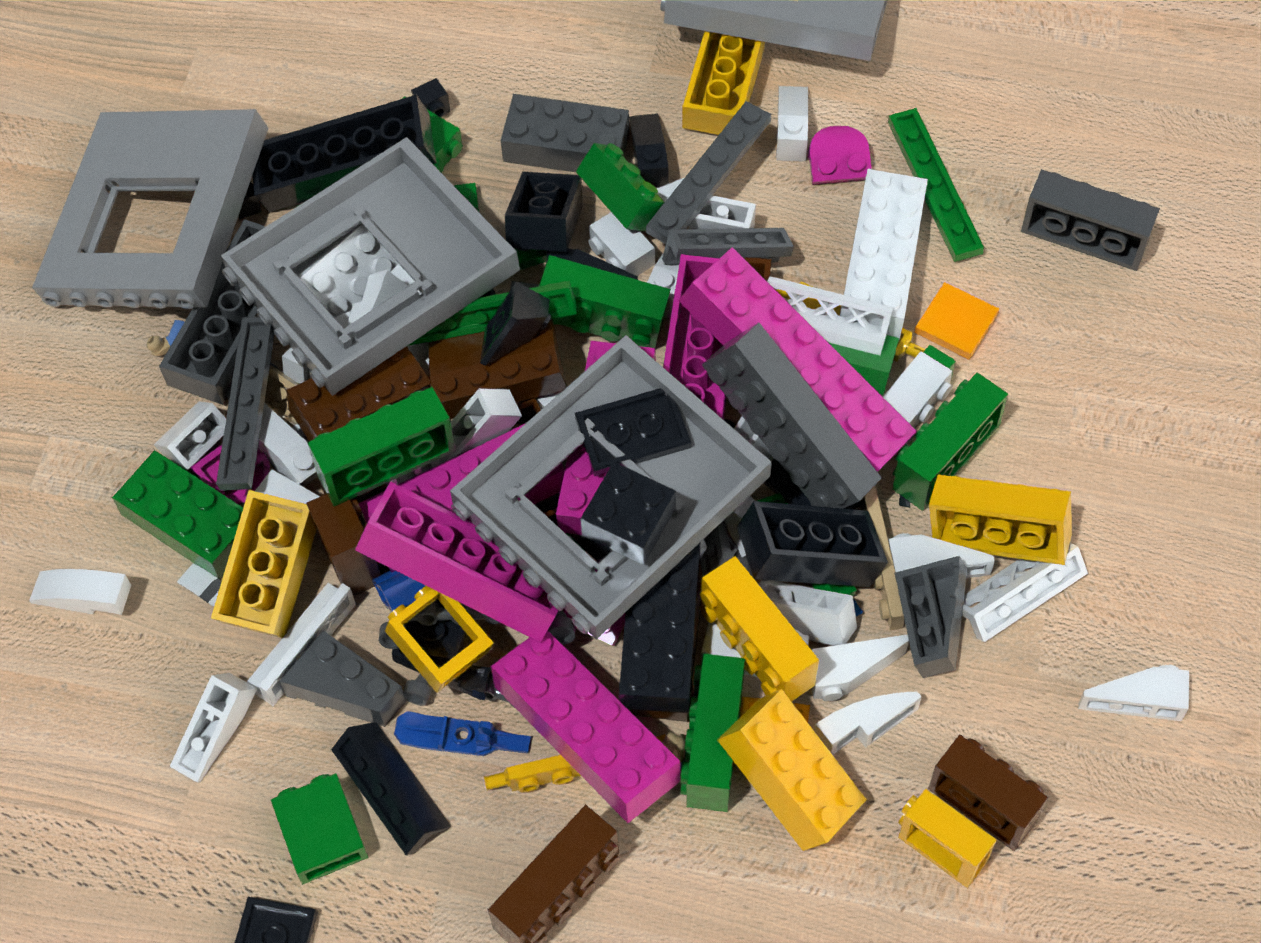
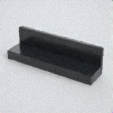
M373 722L347 728L331 750L406 856L415 854L431 834L447 831L450 828L449 822L379 725Z

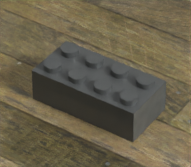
M513 94L501 137L503 162L576 173L577 168L593 143L614 144L623 151L622 156L624 157L630 133L629 110Z
M1041 169L1029 197L1021 232L1137 271L1160 208L1151 206L1146 202H1139L1121 196L1116 192H1109L1091 186L1086 182H1079L1058 173Z

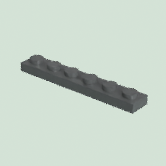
M746 101L646 225V233L666 244L669 230L686 229L769 125L771 114Z
M260 317L242 318L216 481V485L220 490L252 489L275 328L271 324L266 326Z

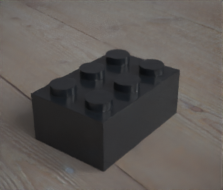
M522 171L505 213L506 241L513 248L520 251L535 249L546 250L550 253L567 252L582 210L581 177L571 174Z

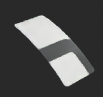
M192 564L179 578L177 583L214 607L222 581L200 566Z

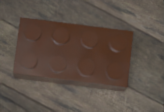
M406 346L333 396L325 386L319 388L312 378L288 389V409L310 442L318 435L339 429L353 419L363 418L375 413L384 405L395 404L408 398L409 395L416 391H424L431 388V380Z
M585 804L487 909L493 930L508 943H545L548 938L546 933L553 925H561L571 914L572 909L570 907L579 897L582 900L585 899L594 889L596 878L603 871L606 874L610 872L619 861L618 831Z

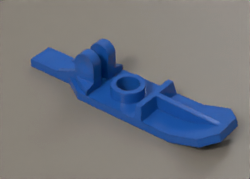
M407 711L397 717L394 730L395 737L402 745L476 756H486L497 750L529 754L531 736L499 731L493 727L491 722L448 718V716H429ZM461 731L468 733V737L464 740L456 738L457 734Z

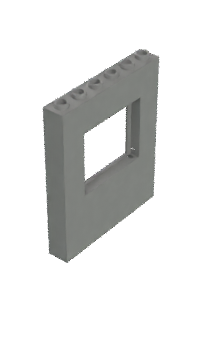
M661 0L660 10L665 11L664 24L871 61L888 0H798V2L791 0Z
M257 110L101 112L32 286L34 291L42 298V301L53 307H58L59 305H74L77 307L89 305L106 308L112 306H128L131 308L150 306L161 309L165 307H182L185 309L207 307L223 262L221 255L227 250L268 131L267 125ZM119 191H195L173 253H95Z
M407 137L221 255L226 267L222 272L227 281L232 286L237 284L241 288L239 292L249 306L254 304L258 308L256 311L262 322L266 326L271 324L275 328L274 333L283 346L290 345L293 349L291 351L298 364L301 367L307 365L311 370L309 373L315 384L319 388L325 386L332 396L520 270L517 251ZM363 224L415 282L346 328H343L292 269ZM420 288H421L422 291H423L421 295H419V293H418V291H417V290H419ZM352 333H354L355 336L353 340L349 336Z
M625 335L450 490L453 502L451 507L463 521L469 519L476 526L475 531L485 542L489 543L492 541L500 548L498 550L500 555L508 564L513 566L516 563L524 571V578L534 588L540 586L547 592L548 600L557 610L562 611L565 609L573 617L571 620L579 631L583 634L589 632L594 638L598 639L770 477L772 462ZM661 388L665 391L666 396L668 394L678 404L692 443L691 448L638 464L629 459L622 461V465L676 490V509L644 565L614 550L598 564L527 499L525 495L584 443V434L579 432L575 420L576 412ZM587 418L585 420L589 436L594 438L615 458L625 455L614 444L607 442L602 433L599 431L594 433L592 431L595 424Z

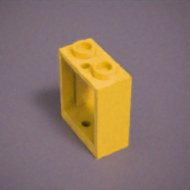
M425 586L415 594L414 598L416 601L408 607L402 604L388 615L389 621L385 632L435 692L438 693L489 653L494 643L460 602ZM436 599H438L473 641L441 668L436 666L403 626Z
M925 788L919 797L912 795L901 811L903 815L898 822L901 825L898 838L968 888L988 862L997 840Z

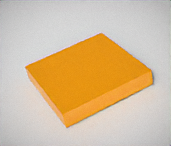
M944 282L916 325L914 333L970 360L996 319L999 308Z

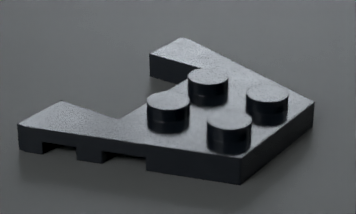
M438 601L439 607H444V606ZM452 620L437 621L432 626L422 625L418 621L406 622L404 624L410 635L438 668H441L462 651L466 632ZM399 648L392 650L391 654L394 662L419 673ZM472 665L449 683L448 686L479 700H485L491 679V668Z

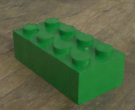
M549 255L539 286L570 281L578 307L577 314L553 318L554 325L559 324L570 327L579 333L588 332L608 341H620L626 335L638 346L656 347L671 289Z
M978 372L969 381L964 379L959 384L954 393L955 397L950 402L944 401L935 413L936 418L930 424L924 423L915 436L916 440L911 446L904 445L895 458L897 466L892 474L895 477L892 490L902 495L921 511H924L929 506L937 475L955 476L1000 426L1008 393Z
M433 387L424 391H416L404 400L395 404L384 405L375 413L363 418L353 419L345 426L332 432L322 433L314 440L307 442L317 475L333 507L456 452L450 418Z
M154 450L116 492L112 499L122 516L194 564L221 579L225 572L243 507Z
M704 653L703 664L696 665L694 694L691 697L690 723L685 741V762L682 764L680 795H686V807L728 812L734 761L718 742V739L739 719L745 658Z

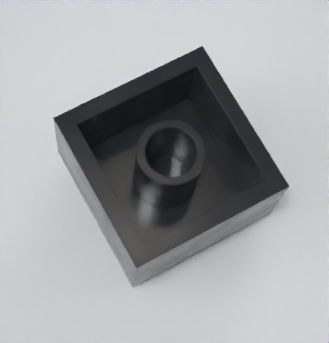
M613 461L580 518L582 536L644 565L676 509V490Z

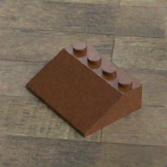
M550 319L543 331L538 330L532 340L486 366L480 363L484 332L428 342L431 386L450 419L455 418L479 388L510 390L517 403L561 392L567 387L553 319Z

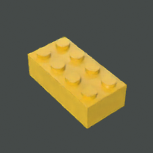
M704 31L682 106V128L719 135L746 101L750 103L765 49V42Z
M937 475L929 502L932 538L991 555L1065 565L1072 537L1071 491Z
M248 490L211 619L278 638L285 636L316 533V527L307 504Z
M736 556L702 577V590L700 593V611L710 624L714 622L721 630L720 636L726 646L730 649L735 648L741 658H745V670L750 675L755 673L762 682L761 688L766 696L782 689L792 702L815 686L819 664L818 657Z
M782 689L758 699L718 739V742L802 851L828 843L867 800Z

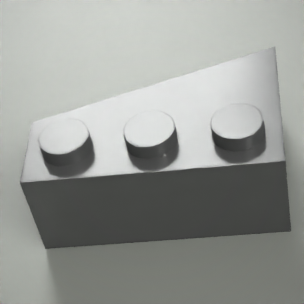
M960 556L895 572L914 666L922 678L956 670L967 568Z
M325 631L316 638L279 681L286 697L300 698L315 703V706L344 712L345 715L371 723L375 722L384 727L406 702L402 686Z

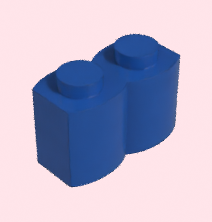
M388 571L372 579L381 601L390 612L402 604L408 607L416 601L414 598L415 594L426 586L398 571L392 573Z

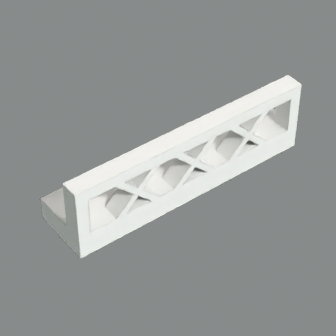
M769 276L767 282L775 289L786 291L791 298L787 302L827 342L881 355L893 307ZM808 297L817 299L821 307L817 309L807 308L802 300ZM839 305L846 306L850 309L852 315L847 317L838 316L833 308ZM870 313L884 316L882 327L868 323L864 316Z
M1070 543L1065 565L1019 559L965 594L962 616L970 620L976 638L986 642L1088 574L1079 547ZM980 602L972 608L969 607L973 603Z
M330 583L326 584L248 679L247 683L257 688L255 695L272 706L276 704L284 694L279 682L323 631L331 636L356 605L351 588L343 583L339 588Z

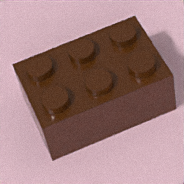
M327 494L307 502V507L323 547L340 583L351 588L353 596L375 587L372 579L380 576V571L385 569L383 564L355 551L367 525L356 497L333 507Z
M960 734L935 765L928 790L1013 851L1017 849L1038 821L1048 799V796L1044 794L1043 789L1031 780L1025 781L1014 773V769L1007 762L1001 759H994L985 752L984 747L979 742L971 738L966 739Z

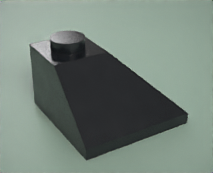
M516 282L485 327L480 363L485 366L532 340L538 330L543 331L551 318V314L548 312L550 299Z

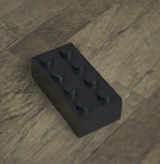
M753 501L737 525L753 577L757 580L870 587L888 563L870 514L865 510Z

